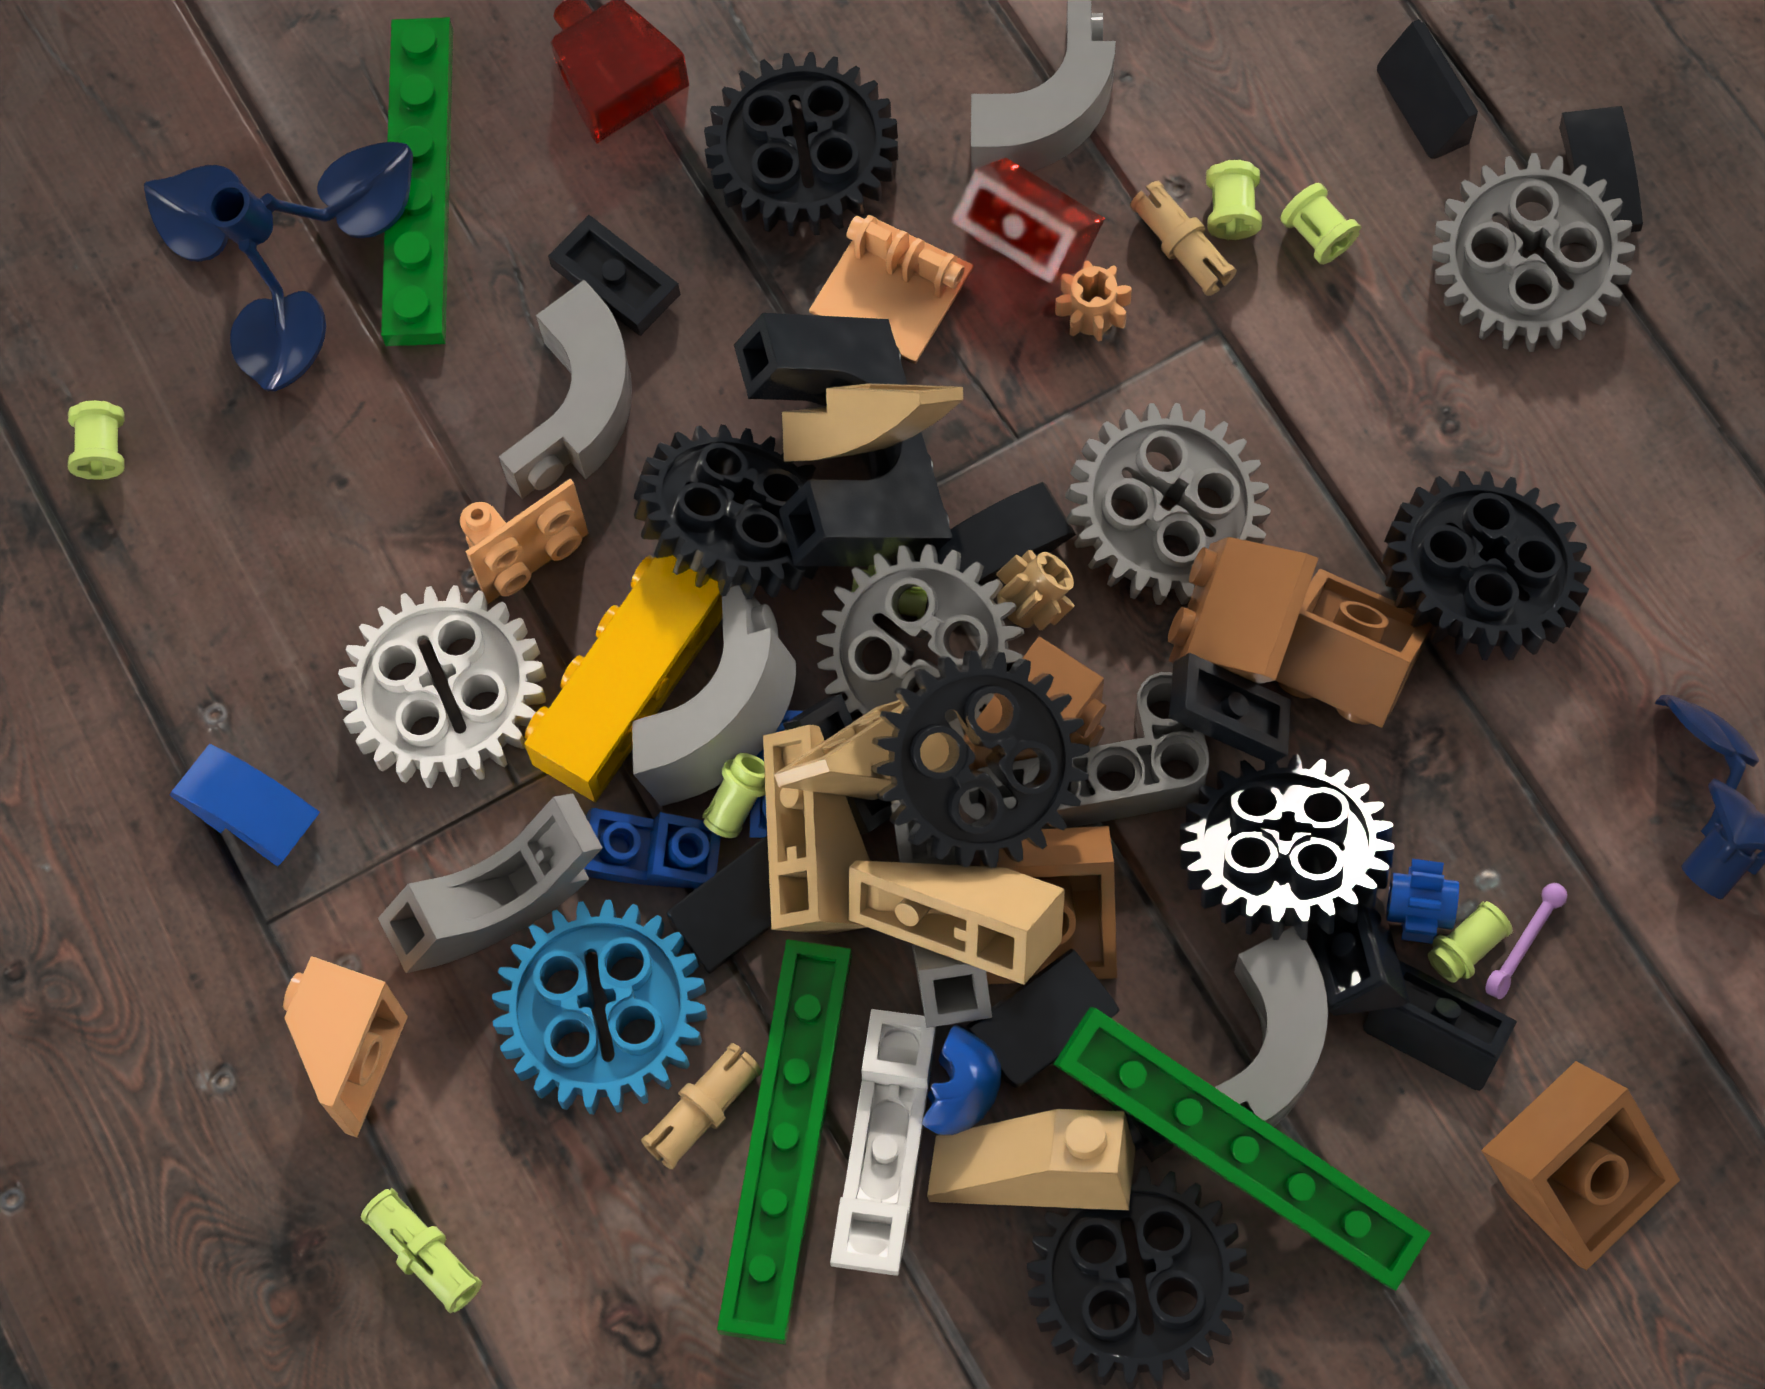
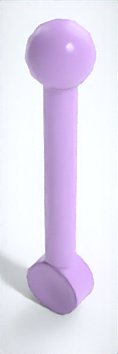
M1551 883L1543 888L1541 893L1543 902L1501 969L1493 971L1489 976L1485 988L1488 995L1497 999L1505 997L1511 985V976L1553 909L1562 907L1566 903L1567 891L1559 883Z

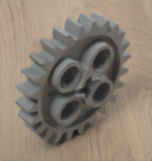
M1531 153L1528 167L1523 170H1519L1513 158L1508 156L1505 158L1503 175L1497 176L1491 168L1485 165L1481 168V187L1465 179L1461 182L1460 194L1465 203L1454 199H1447L1445 202V214L1452 221H1437L1435 236L1446 242L1433 245L1432 260L1447 264L1435 270V284H1453L1444 293L1443 303L1445 306H1452L1463 302L1465 305L1460 312L1459 323L1465 325L1478 317L1481 320L1480 339L1484 340L1495 329L1503 331L1502 346L1504 349H1508L1516 335L1525 337L1528 352H1534L1538 336L1547 335L1553 348L1559 349L1563 330L1568 329L1574 337L1582 340L1586 332L1585 318L1600 326L1605 323L1607 313L1601 302L1617 307L1620 304L1623 293L1614 284H1629L1632 270L1621 263L1632 260L1635 253V245L1621 242L1620 240L1630 235L1632 222L1629 220L1613 221L1620 213L1623 201L1621 198L1602 202L1601 199L1605 193L1607 181L1602 179L1587 187L1583 184L1587 168L1585 165L1582 164L1568 176L1563 174V157L1561 156L1556 157L1549 170L1541 169L1537 153ZM1536 202L1543 205L1549 214L1541 220H1527L1520 215L1517 208L1524 203ZM1497 215L1501 216L1508 222L1509 229L1500 223L1493 222L1492 218ZM1492 243L1499 246L1505 255L1498 261L1485 262L1478 259L1472 251L1480 244ZM1570 243H1580L1588 247L1593 256L1587 261L1574 262L1563 255L1561 248ZM1541 247L1544 249L1543 258L1534 253L1526 259L1521 256L1522 248L1533 251ZM1557 277L1565 282L1572 283L1574 287L1570 290L1564 289L1558 283ZM1535 284L1544 288L1549 297L1542 303L1530 304L1521 300L1516 291L1523 285Z
M1150 403L1143 413L1142 422H1140L1136 415L1130 409H1127L1119 419L1120 430L1108 421L1103 423L1098 432L1101 442L1089 438L1081 450L1087 460H1076L1070 474L1080 482L1069 486L1065 493V498L1081 505L1072 509L1066 520L1068 524L1082 525L1086 528L1079 534L1074 545L1076 548L1094 546L1096 553L1088 564L1090 569L1098 568L1106 563L1113 568L1107 585L1110 587L1117 584L1123 577L1130 579V598L1135 599L1143 588L1148 586L1152 587L1156 605L1162 604L1170 589L1175 590L1181 605L1187 604L1194 590V584L1189 583L1190 571L1197 554L1203 547L1208 549L1211 543L1226 537L1260 544L1265 539L1266 533L1255 525L1264 523L1270 515L1271 509L1254 502L1265 495L1269 485L1267 483L1250 481V477L1257 471L1261 462L1260 460L1241 461L1239 454L1244 449L1247 441L1243 438L1228 445L1223 440L1228 427V423L1225 421L1218 424L1212 431L1204 428L1205 410L1200 409L1192 421L1188 422L1183 420L1180 404L1175 403L1167 418L1162 419L1156 405ZM1158 452L1165 455L1170 460L1172 471L1162 472L1154 469L1149 464L1146 453ZM1122 471H1129L1132 478H1124ZM1209 488L1216 491L1222 499L1223 507L1211 508L1205 505L1200 500L1198 489ZM1166 496L1176 502L1170 511L1163 509L1159 505ZM1124 499L1131 502L1138 512V518L1128 520L1118 516L1113 510L1111 501ZM1203 529H1211L1214 536H1206ZM1175 535L1181 538L1188 546L1189 555L1184 557L1170 553L1165 547L1163 536Z
M925 545L920 562H915L913 554L906 546H899L897 565L892 566L889 560L882 554H875L876 574L870 576L867 572L855 567L852 569V573L859 587L854 592L841 587L835 588L834 592L845 604L842 612L823 610L822 615L828 621L835 624L836 629L835 633L817 636V642L833 647L834 656L820 661L817 665L819 669L836 671L838 676L836 680L825 688L826 694L846 693L848 699L845 701L850 715L858 711L865 715L875 707L897 701L898 698L894 693L897 687L913 692L917 682L914 671L917 669H925L933 676L940 677L938 666L934 663L918 659L914 663L910 661L913 657V649L875 623L874 618L879 613L888 617L909 635L925 638L930 634L932 637L929 640L928 647L941 657L949 656L961 670L963 659L954 655L949 644L952 631L964 623H972L979 630L981 645L977 652L981 658L983 668L986 667L988 658L993 651L1005 653L1006 667L1007 664H1013L1018 659H1022L1024 655L1008 650V641L1022 636L1024 629L1005 626L1003 620L1017 609L1016 604L1013 602L996 604L993 600L1003 587L1001 581L996 579L983 586L978 584L984 566L977 561L963 573L960 572L961 553L952 550L946 556L943 564H938L936 548L932 545ZM921 587L929 599L928 610L921 619L907 622L900 615L898 601L901 594L907 589ZM881 638L889 644L892 651V660L884 672L875 675L869 673L864 667L862 652L870 641ZM989 693L977 702L974 710L975 720L993 698L994 694ZM953 709L947 710L945 713L947 722L963 738L966 732L962 728L957 714Z

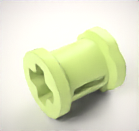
M1228 160L1212 165L1206 171V185L1212 189L1213 212L1208 216L1207 229L1211 235L1217 238L1239 240L1251 237L1261 230L1262 216L1255 210V188L1260 183V170L1251 162Z
M1315 183L1302 190L1289 202L1283 210L1280 220L1287 228L1295 227L1315 249L1314 258L1319 264L1324 265L1344 253L1354 243L1360 234L1361 226L1354 219L1346 220L1326 198L1328 191L1322 183Z
M96 400L80 402L78 405L70 407L68 422L75 428L74 452L68 457V470L70 473L77 477L93 480L110 479L123 473L124 458L118 453V428L123 426L124 423L123 409L110 402Z

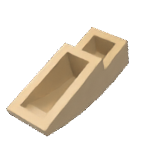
M869 383L826 388L827 407L782 412L784 462L813 461L858 455L885 449L907 440L942 419L963 400V387Z

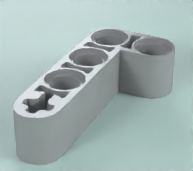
M1172 672L1156 673L1149 676L1141 684L1137 693L1135 710L1137 739L1089 747L1090 752L1072 758V767L1086 772L1089 776L1088 780L1069 782L1067 788L1069 792L1081 801L1080 806L1060 804L1057 812L1067 825L1066 828L1186 806L1188 803H1193L1199 798V787L1206 783L1209 766V753L1204 734L1172 719L1156 717L1149 711V707L1153 703L1158 701L1170 702ZM1038 757L1013 762L1014 777L1021 785L1031 782L1037 776L1039 771ZM1172 760H1182L1193 767L1195 773L1185 779H1175L1168 776L1163 771L1162 766ZM982 767L977 769L990 775L996 784L995 786L1000 791L1005 805L1008 808H1013L1016 804L1014 796L998 780L990 768ZM1108 772H1120L1125 774L1132 784L1124 790L1111 791L1104 788L1098 779ZM978 787L967 790L959 801L960 816L966 824L978 821L985 813L983 805L979 804V799L984 798L985 795ZM1045 824L1041 829H1055V828L1052 827V826H1049V825Z

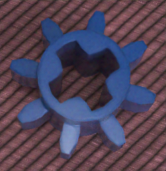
M1412 858L1408 874L1392 872L1387 897L1386 921L1401 923L1403 927L1401 940L1433 944L1434 936L1437 935V928L1453 930L1458 908L1459 881L1444 879V875H1442L1443 862Z

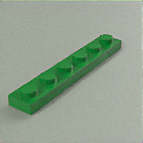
M450 17L391 20L387 142L407 144L413 153V164L407 205L398 221L386 230L384 234L381 336L385 346L446 344L453 27Z
M786 939L717 1326L719 1335L786 1345L852 960L851 948Z
M1090 1007L1053 1064L1389 1289L1397 1290L1431 1235L1430 1231L1097 1008Z

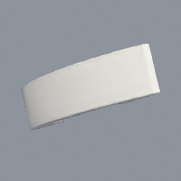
M871 1009L844 1193L840 1199L830 1266L899 1275L923 1131L922 1119L925 1116L936 1034V1027L926 1028L924 1016Z

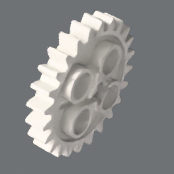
M429 586L425 590L424 604L416 606L412 599L404 593L401 595L402 612L397 615L383 606L378 608L383 622L379 629L366 624L359 626L367 644L365 647L347 645L345 650L350 660L357 667L339 669L338 675L343 684L352 689L338 694V700L343 710L352 711L343 720L350 734L360 733L356 739L360 751L365 755L376 750L373 759L378 769L382 772L397 761L396 772L402 782L406 783L415 771L419 769L427 788L433 787L439 772H446L453 787H458L461 780V769L470 767L473 774L479 780L485 778L484 760L490 757L502 767L508 764L502 749L506 743L517 748H525L524 737L518 728L520 725L527 727L536 713L528 705H538L546 702L543 688L534 684L546 678V672L542 662L532 661L540 654L535 638L524 639L528 631L522 618L508 622L510 614L504 602L501 601L487 612L488 603L482 591L478 590L468 604L463 602L458 586H452L446 601H438L432 586ZM467 638L475 641L471 649L464 654L455 656L446 653L450 644L458 639ZM424 639L431 642L466 724V730L463 733H456L420 651L419 643ZM402 663L416 665L411 675L405 679L397 681L388 679V674L395 666ZM488 691L498 694L494 704L486 709L476 710L469 707L472 699L479 693ZM431 716L439 719L434 730L427 734L415 735L410 733L414 723L423 717Z

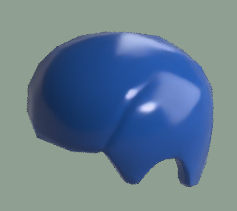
M958 1025L952 1026L939 1056V1062L950 1076V1081L932 1084L931 1091L928 1092V1098L932 1105L922 1119L924 1127L938 1135H954L963 1132L982 1120L993 1106L1001 1085V1066L995 1051L977 1036Z

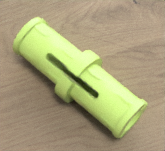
M393 1188L390 1190L385 1189L366 1205L360 1216L361 1220L368 1224L398 1255L396 1263L400 1269L408 1275L415 1273L445 1305V1309L449 1313L459 1311L476 1296L482 1286V1281L475 1277L444 1245L446 1241L445 1235L436 1226L427 1227L398 1197V1193Z

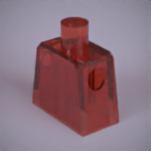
M564 0L556 8L553 17L563 30L551 40L556 67L591 137L596 143L601 142L689 86L683 52L624 0H611L595 11H592L584 0Z

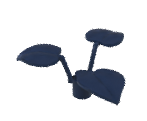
M399 142L377 143L351 151L334 161L324 171L317 186L320 199L328 206L324 209L278 200L270 193L265 194L259 199L243 186L240 178L233 171L218 165L200 166L169 178L144 183L146 201L152 221L161 238L174 253L189 261L201 262L210 260L224 250L229 237L248 256L269 287L272 299H257L244 307L233 322L230 333L231 351L236 363L242 371L254 379L265 391L283 389L304 375L316 360L323 346L326 333L325 314L318 300L306 291L294 292L284 297L280 283L257 251V245L265 242L272 233V213L278 211L323 222L330 221L336 217L339 228L346 235L354 238H369L382 234L398 221L409 199L413 153L407 144Z
M1661 695L1655 704L1669 707L1695 737L1723 754L1730 769L1726 783L1712 779L1708 784L1715 809L1710 820L1701 830L1706 837L1681 865L1684 873L1701 889L1715 898L1724 899L1747 871L1756 875L1765 865V814L1757 811L1756 807L1745 796L1736 791L1746 764L1755 767L1759 759L1746 739L1717 714L1671 695ZM1757 849L1762 850L1758 854L1754 853Z

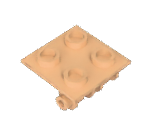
M867 215L865 219L855 216L846 234V237L852 241L810 307L809 313L819 316L889 319L894 340L900 350L901 357L916 364L972 272L974 265L903 230L884 223L874 216Z
M571 479L507 523L493 506L485 502H475L468 505L460 516V525L466 535V541L469 549L465 552L479 588L484 592L488 604L500 595L506 597L518 592L528 583L533 572L550 560L559 561L568 557L580 546L582 538L589 534L576 488Z

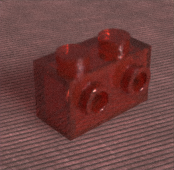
M1005 157L975 169L951 222L971 233L982 244L998 250L1019 263L1030 274L1052 284L1060 280L1063 273L1071 275L1081 269L1105 218Z

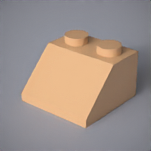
M311 956L304 973H296L287 987L283 1002V1008L287 1011L284 1018L320 1104L344 1133L357 1137L408 1016L386 982Z

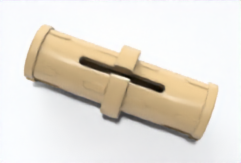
M1154 181L1147 185L1146 188L1151 194L1147 197L1141 190L1131 201V209L1139 214L1163 242L1161 244L1163 253L1169 259L1177 258L1201 286L1206 296H1211L1220 291L1216 284L1218 279L1226 286L1233 279L1237 270L1225 260L1205 237V226L1197 217L1189 218L1167 193L1160 181Z
M731 1043L726 1048L727 1050L695 1085L687 1083L678 1092L681 1100L648 1135L641 1139L645 1148L658 1161L662 1157L664 1158L662 1163L667 1168L674 1169L677 1162L709 1127L717 1129L726 1120L723 1112L756 1077L761 1075L762 1069L759 1064L746 1051L740 1055L742 1050L738 1045Z

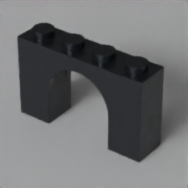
M762 313L734 344L748 399L808 401L827 407L826 388L869 383L908 385L901 364V353L896 346L889 319ZM922 432L885 449L867 452L871 467L870 480H808L779 509L794 566L875 565L874 555L877 553L886 557L893 566L898 564L899 546L908 547L913 554L915 562H920L922 551L926 544L934 546L937 552L953 538L949 527V516L941 500L933 472V462L927 452Z

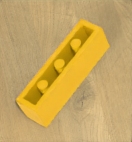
M648 555L642 560L631 580V587L633 589L620 607L613 605L607 610L597 627L596 637L598 639L585 657L578 655L572 660L561 679V692L549 708L543 706L534 714L525 731V739L527 740L524 745L532 765L595 803L633 749L632 721L658 713L723 618L722 595H720L718 589V581L709 579L701 588L696 587L695 578L697 572L688 569L678 575L673 573L677 561L673 555L664 558Z

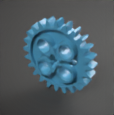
M605 900L599 917H591L584 901L578 902L576 920L569 923L556 909L552 911V920L555 927L553 931L546 933L542 928L532 924L529 929L536 944L531 949L518 944L511 946L515 958L520 963L519 968L500 967L498 970L501 980L510 986L511 990L493 993L492 1000L497 1008L510 1013L493 1020V1027L497 1034L513 1035L500 1046V1049L506 1059L523 1056L514 1068L520 1081L529 1079L539 1073L535 1081L534 1090L540 1098H544L555 1087H558V1102L562 1109L567 1110L573 1104L577 1095H581L589 1114H595L601 1097H609L615 1111L619 1113L623 1110L624 1093L630 1091L635 1094L639 1101L646 1104L649 1101L645 1084L654 1080L657 1084L668 1090L672 1085L665 1068L669 1064L683 1069H688L690 1066L687 1056L680 1049L681 1045L695 1046L702 1043L700 1032L688 1025L689 1022L705 1020L708 1015L705 1005L690 1001L706 993L705 983L702 978H686L699 967L694 953L676 957L684 946L682 935L679 932L673 933L661 940L665 925L662 917L659 915L652 918L644 927L641 926V913L638 905L632 904L621 919L617 918L611 900ZM590 952H595L598 956L600 983L609 1002L606 1004L605 1011L615 1053L614 1059L609 1062L603 1060L600 1029L591 1011L595 1007V1001L586 965V955ZM635 957L643 962L642 970L635 978L620 981L610 976L614 964L620 959ZM571 970L579 974L576 985L570 991L563 994H554L546 990L549 978L558 971ZM646 1019L655 1024L652 1035L644 1042L630 1044L621 1039L624 1027L633 1020ZM582 1032L589 1036V1043L581 1054L574 1057H564L557 1053L559 1041L566 1034Z

